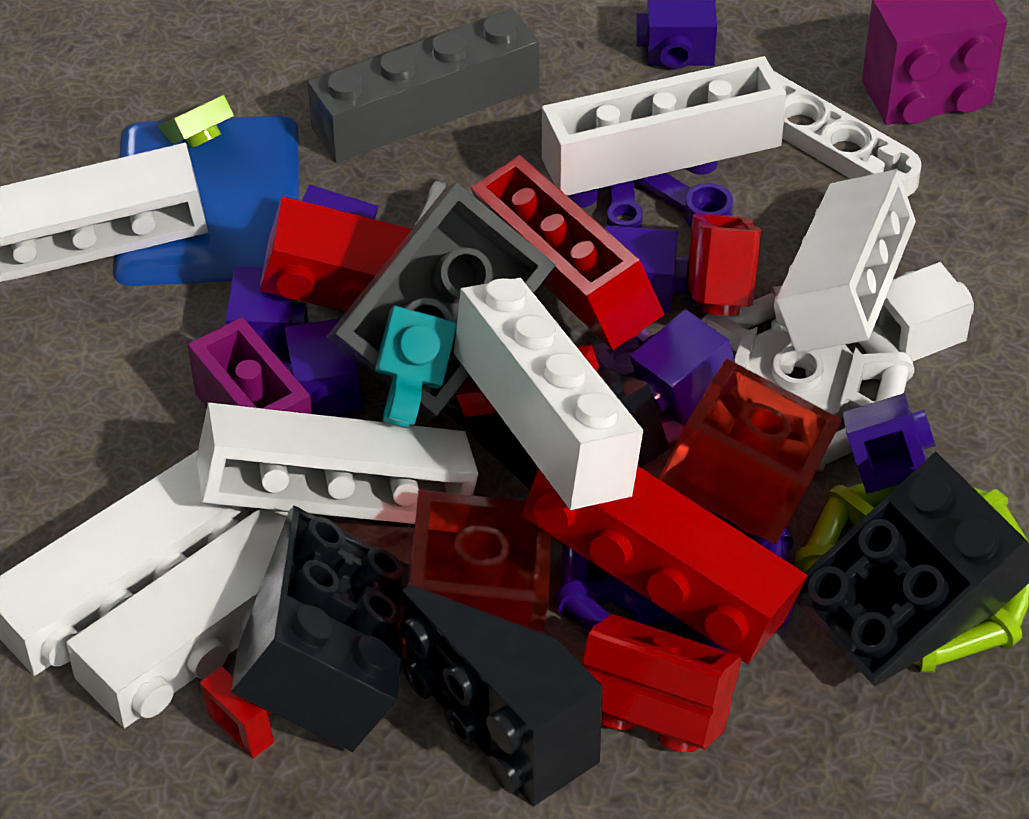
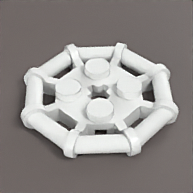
M773 286L770 294L755 299L752 306L740 307V315L707 314L702 321L729 339L731 349L736 352L734 360L740 381L727 392L733 391L745 411L737 418L722 397L705 410L707 421L723 440V449L734 456L739 452L808 466L810 473L823 472L825 464L852 453V449L846 434V428L822 438L820 429L829 428L836 424L838 419L844 417L843 412L874 403V401L858 393L861 381L878 379L880 381L875 400L877 402L904 393L907 381L914 374L912 358L907 353L899 352L876 324L869 340L859 342L868 354H861L857 348H855L853 354L846 344L796 353L789 332L781 330L775 315L774 301L782 286ZM774 318L771 322L770 330L758 335V327L747 330ZM794 367L806 369L805 375L807 378L797 379L786 374H791ZM763 423L799 430L802 431L803 439L758 430V428Z

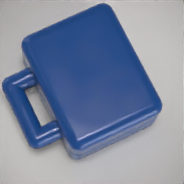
M283 115L233 117L217 124L221 135L194 148H191L186 142L208 233L114 255L113 276L115 280L126 286L232 281L234 266L264 267L269 235L282 196L299 200L297 123L292 118ZM166 121L135 122L128 125L121 133L120 158L185 143L186 140L173 144L158 128V125Z

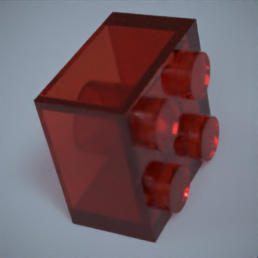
M725 358L686 422L658 479L693 502L734 522L741 530L749 534L758 535L776 545L807 490L842 419Z
M418 490L407 587L410 585L416 586L543 633L549 600L551 535L521 516L526 501ZM404 637L402 644H406Z

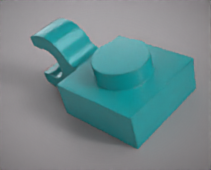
M393 306L390 309L374 371L393 377L383 413V422L408 428L409 424H415L421 401L422 385L438 389L443 384L457 327L456 322L398 306Z

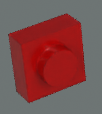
M220 666L199 682L208 715L247 754L255 758L275 743L268 717L272 713L231 693L233 676Z

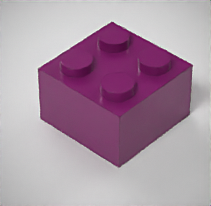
M872 0L862 82L885 125L905 121L919 123L930 116L955 111L968 113L976 111L982 106L992 104L1007 20L994 0Z

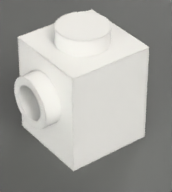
M938 262L917 271L905 272L896 279H893L875 324L899 352L907 353L912 358V361L966 341L971 315L974 311V302L967 287L963 283L957 282L942 263Z

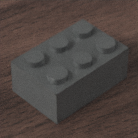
M456 182L442 191L326 338L390 389L393 377L374 371L389 312L393 306L457 323L461 288L487 284L495 279L521 278L534 293L556 264ZM456 331L442 386L436 389L422 385L418 412L424 417L437 416L469 376V373L454 354Z

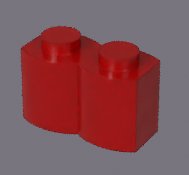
M705 213L693 214L686 289L692 292L691 298L703 304V312L721 316L740 315V307H750L753 305L761 228L753 226V220L740 216Z

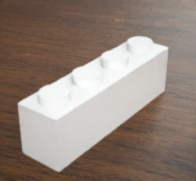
M763 56L542 106V160L554 185L568 196L779 147L782 144L787 94L766 57Z
M186 142L0 186V282L208 233Z
M898 169L829 184L819 208L816 209L815 217L808 232L803 237L801 247L794 262L789 267V272L780 292L776 295L774 301L778 325L782 331L789 332L796 353L869 340L916 222Z
M521 278L495 279L487 284L461 288L454 354L570 510L632 497L643 429Z
M208 403L196 457L203 503L290 511L293 505L311 514L460 529L464 528L478 477V471L465 431L413 425L405 428L386 422Z
M198 450L0 576V640L33 676L51 665L62 666L70 662L66 645L68 640L249 516L248 507L202 502L196 460Z
M258 509L66 642L74 678L124 729L141 716L151 718L162 712L168 706L176 691L196 677L200 679L206 678L217 668L223 666L228 654L238 648L289 511Z

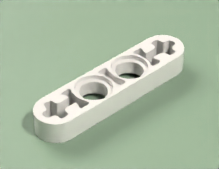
M774 71L787 94L783 140L850 179L899 169L901 170L899 174L907 196L915 192L919 185L921 160L915 152ZM795 115H805L811 117L816 122L811 125H796L787 119ZM849 141L857 144L862 149L855 152H844L836 149L833 144Z

